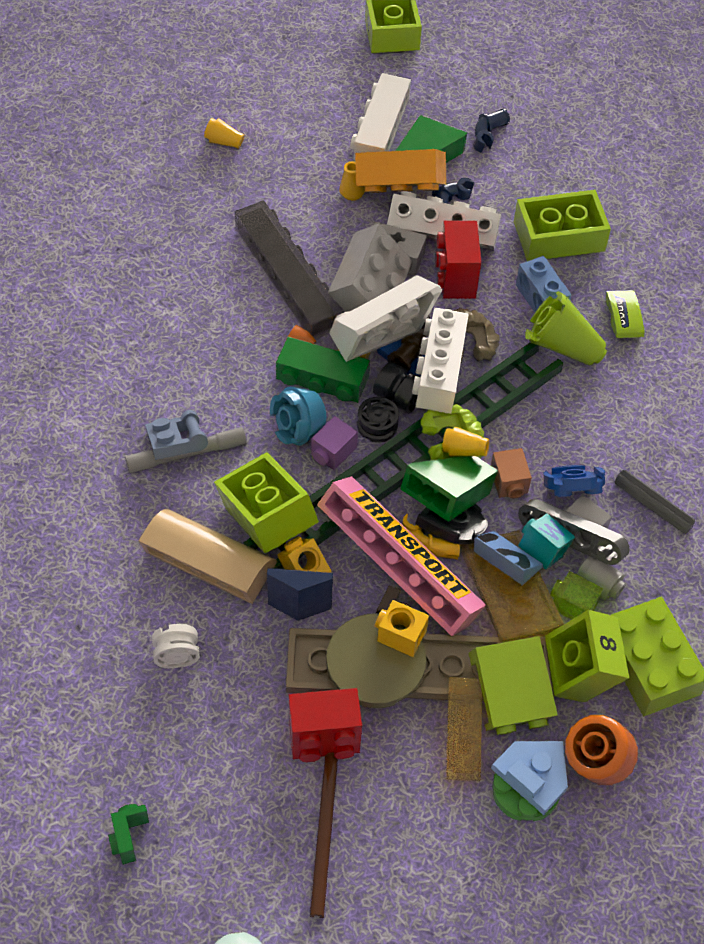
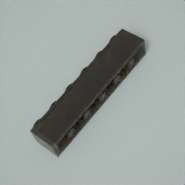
M264 200L236 210L235 229L302 328L309 331L315 340L328 335L333 326L334 319L341 313H344L343 308L328 294L329 288L327 284L320 281L313 264H308L301 247L294 244L289 230L280 224L275 210H270Z

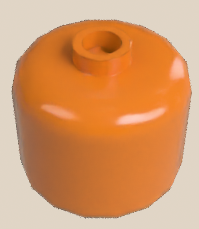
M589 715L578 720L570 728L565 740V754L569 765L577 774L598 785H613L624 781L633 772L638 760V747L634 736L625 726L606 715Z

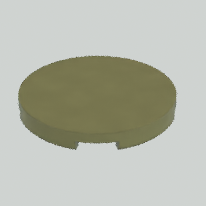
M378 613L360 615L341 625L329 642L326 657L327 672L338 690L357 688L360 706L368 708L391 707L408 697L420 686L426 667V652L422 641L414 657L377 642L378 628L375 627V623L379 615ZM395 625V626H393L394 628H396V629H398V630L407 629V628H406L405 626H403V625Z

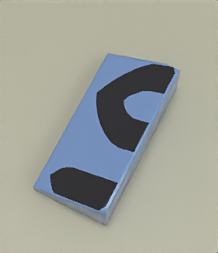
M495 531L478 535L474 540L475 553L521 585L543 567L541 562Z

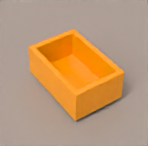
M437 149L355 153L356 186L364 187L365 192L384 193L387 192V187H391V191L409 192L413 191V186H417V190L434 191L439 190V185H446V152Z

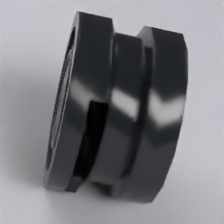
M371 397L363 401L358 409V432L363 438L371 440L370 442L380 443L390 440L397 433L398 407L393 401L385 397Z

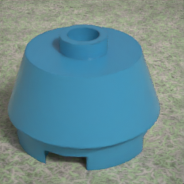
M286 387L279 395L272 397L270 417H276L279 431H275V434L282 443L286 445L292 443L298 446L303 445L326 425L325 405L319 394L315 391Z

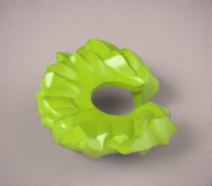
M458 404L453 405L451 414L428 410L424 413L421 420L422 433L429 436H434L445 427L452 429L458 427L484 438V430L481 427V423L477 421L476 416L470 410L463 409ZM442 443L431 446L428 450L431 460L461 457H450L449 453L443 452Z

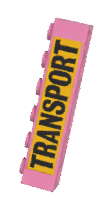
M352 476L333 482L317 504L330 519L451 636L469 627L486 606L479 597Z

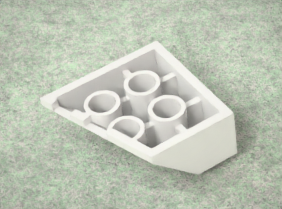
M417 275L358 308L338 315L334 319L329 334L346 362L398 341L405 336L419 332L442 289L438 284Z

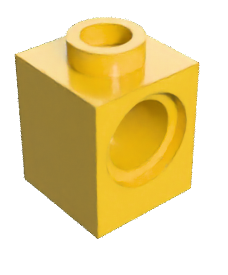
M300 536L293 538L284 544L285 550L277 554L286 570L332 572L314 538L301 539ZM302 552L307 557V563L304 568H301L298 563V558Z
M392 600L388 610L382 609L375 623V627L378 628L377 642L414 657L427 632L429 615ZM395 625H403V626H405L407 629L398 630V629L394 628L393 626H395Z

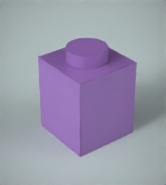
M334 416L311 438V454L314 460L322 466L327 465L335 470L357 448L358 431Z

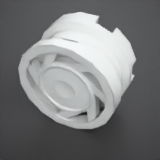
M171 624L168 630L163 631L161 627L155 630L152 634V644L155 648L153 651L154 663L159 667L167 669L187 667L196 663L200 658L199 646H196L198 643L197 630L187 624Z

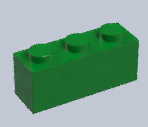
M287 337L276 361V379L281 380L284 384L302 386L316 393L323 392L336 396L341 401L357 403L363 393L370 372V360L357 357L346 362L340 351Z

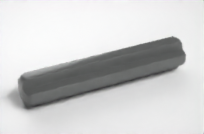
M622 470L617 475L615 480L617 486L685 534L692 529L695 524L693 517L627 470Z

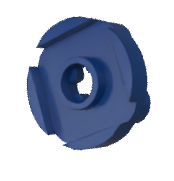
M585 465L552 468V474H549L547 471L543 472L544 486L547 489L554 490V496L558 497L571 496L572 491L599 494L603 492L602 486L605 485V470L594 466V472L585 471Z

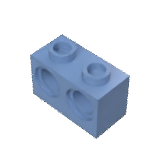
M544 256L519 264L516 286L534 312L549 296L554 299L558 297L556 294L558 291L566 295L569 300L571 299V293Z

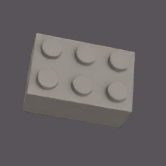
M380 223L357 231L352 237L328 294L345 312H350L404 283L413 261Z

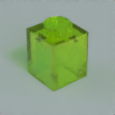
M569 571L563 581L558 579L551 590L550 596L554 598L551 609L572 620L587 610L594 611L600 601L604 588Z

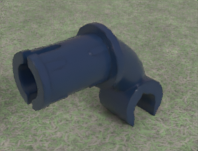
M503 108L491 114L483 113L479 115L475 126L476 139L474 149L482 153L485 144L491 149L494 137L490 133L492 129L509 124L510 116L506 109Z
M464 177L458 182L446 183V185L440 186L439 190L432 191V196L443 199V203L446 204L452 200L454 195L458 199L467 200L470 199L475 182L470 178Z

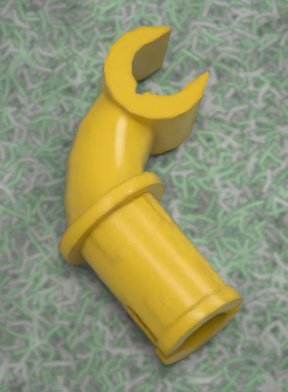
M408 514L403 517L402 525L436 557L458 560L460 544L434 538L432 534L426 536L423 534L421 527L414 526L407 521Z

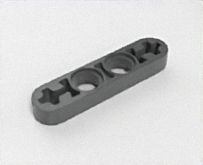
M531 499L519 508L518 516L524 526L532 518L537 520L548 513L554 519L561 521L564 527L575 536L570 548L606 564L616 565L629 554V544L619 533L542 500ZM581 530L589 534L592 543H587L582 538Z

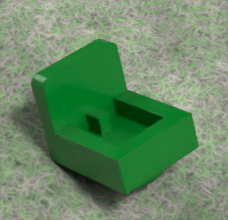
M129 804L119 808L118 812L111 813L114 833L108 834L112 854H120L123 865L136 861L129 828L149 823L146 805Z

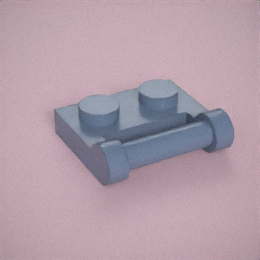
M193 410L184 411L181 417L159 418L152 423L145 424L155 460L201 451L208 445L206 434L199 428V417ZM188 430L189 438L182 439L180 432Z

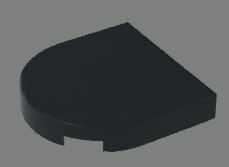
M474 504L449 522L426 507L417 516L415 525L448 542L466 545L473 544L478 535L485 534L488 521L481 514L482 509L477 504Z

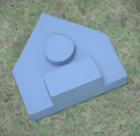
M515 741L491 767L498 776L543 815L559 800L568 788L563 741Z

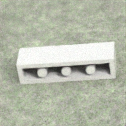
M382 73L378 83L374 82L371 91L372 99H367L364 109L365 116H361L358 122V134H353L350 149L354 150V160L355 153L390 151L410 98L411 79Z

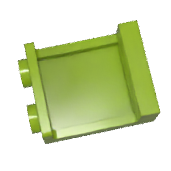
M540 636L476 647L468 653L471 666L476 665L488 717V723L485 724L486 731L496 730L497 735H504L516 732L517 725L528 724L529 729L541 728L549 725L548 719L558 715Z

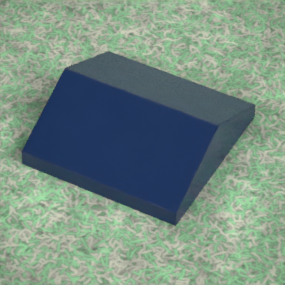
M267 569L268 605L297 621L332 609L333 573Z

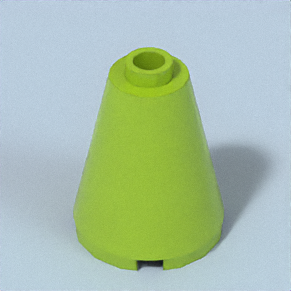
M558 291L556 292L558 297L555 299L549 296L532 316L530 321L534 325L531 331L526 329L525 338L531 343L589 366L601 362L607 352L605 349L606 342L566 295Z

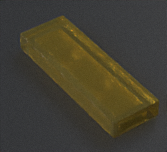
M449 677L446 780L480 782L482 689L479 678Z

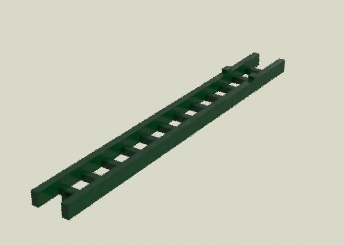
M529 342L456 393L453 405L458 404L462 406L474 397L487 409L476 417L477 421L481 423V427L484 428L562 372L563 362L557 359L542 371L536 373L524 361L539 352L540 346ZM514 368L518 369L529 379L518 388L514 387L503 377ZM493 383H496L508 394L497 403L493 402L482 392ZM422 418L310 495L313 507H317V504L333 482L351 476L356 480L365 474L377 486L370 494L378 502L401 487L407 464L395 453L396 451L410 443L422 455L412 463L431 460L428 453L429 448L418 438L423 430L421 426ZM442 428L437 434L443 438L447 428ZM387 458L400 472L384 481L372 468ZM331 519V521H326L320 525L317 531L310 527L303 533L307 536L305 539L314 538L316 544L319 545L341 528ZM251 538L243 542L244 545L255 550L258 548V545ZM286 542L278 547L281 552L285 550L284 544ZM302 552V553L300 554L299 558H301V557L304 556L305 554ZM277 558L278 562L273 569H284L279 558Z

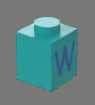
M546 513L539 519L535 520L532 518L526 523L521 531L524 536L518 547L541 562L543 568L547 570L564 557L575 536Z

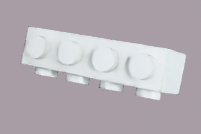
M401 191L400 195L393 194L387 225L427 235L429 238L437 239V233L443 231L444 221H477L480 248L495 249L501 214L496 213V209L481 206L480 210L469 208L470 204L454 201L453 205L443 203V199L433 196H427V200L416 198L417 194L407 191Z
M434 307L432 319H426L423 335L429 336V338H422L420 354L425 355V357L419 356L416 374L421 375V377L415 376L412 394L418 395L417 408L451 414L457 388L468 313Z

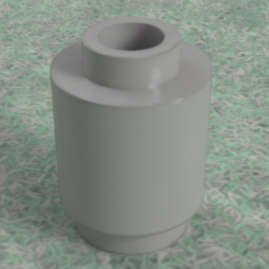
M590 556L584 561L577 572V576L582 579L581 583L604 600H608L610 597L616 599L626 586V583L623 582L625 576L613 566Z

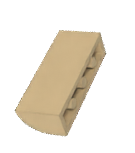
M164 509L157 513L138 540L146 553L253 604L267 580V569L274 568L278 562L266 554L170 509Z

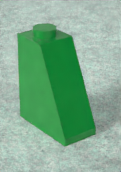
M420 115L396 151L437 149L446 152L447 163L465 151L467 132Z
M461 456L410 463L407 465L400 490L449 522L490 494L498 470L476 456Z

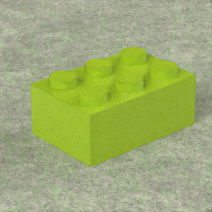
M596 189L517 199L513 222L527 261L541 256L551 259L606 251L611 228Z
M268 452L214 482L225 509L265 554L319 522L309 494Z
M662 596L611 614L618 617L629 673V679L624 682L643 717L695 698L703 693L704 668Z

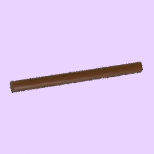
M334 753L326 754L324 759L310 917L319 916V918H324L338 766V759L334 757Z

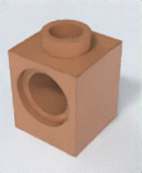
M523 449L493 452L490 466L498 470L494 481L498 497L515 499L527 494L532 477Z

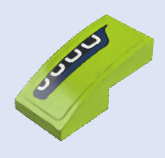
M634 290L606 291V304L611 313L610 323L616 338L644 337L645 330L642 314Z

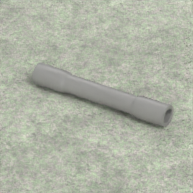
M239 427L207 437V447L197 452L155 460L152 450L127 455L125 459L129 473L154 468L160 464L215 450H225L245 445L247 441L244 429Z

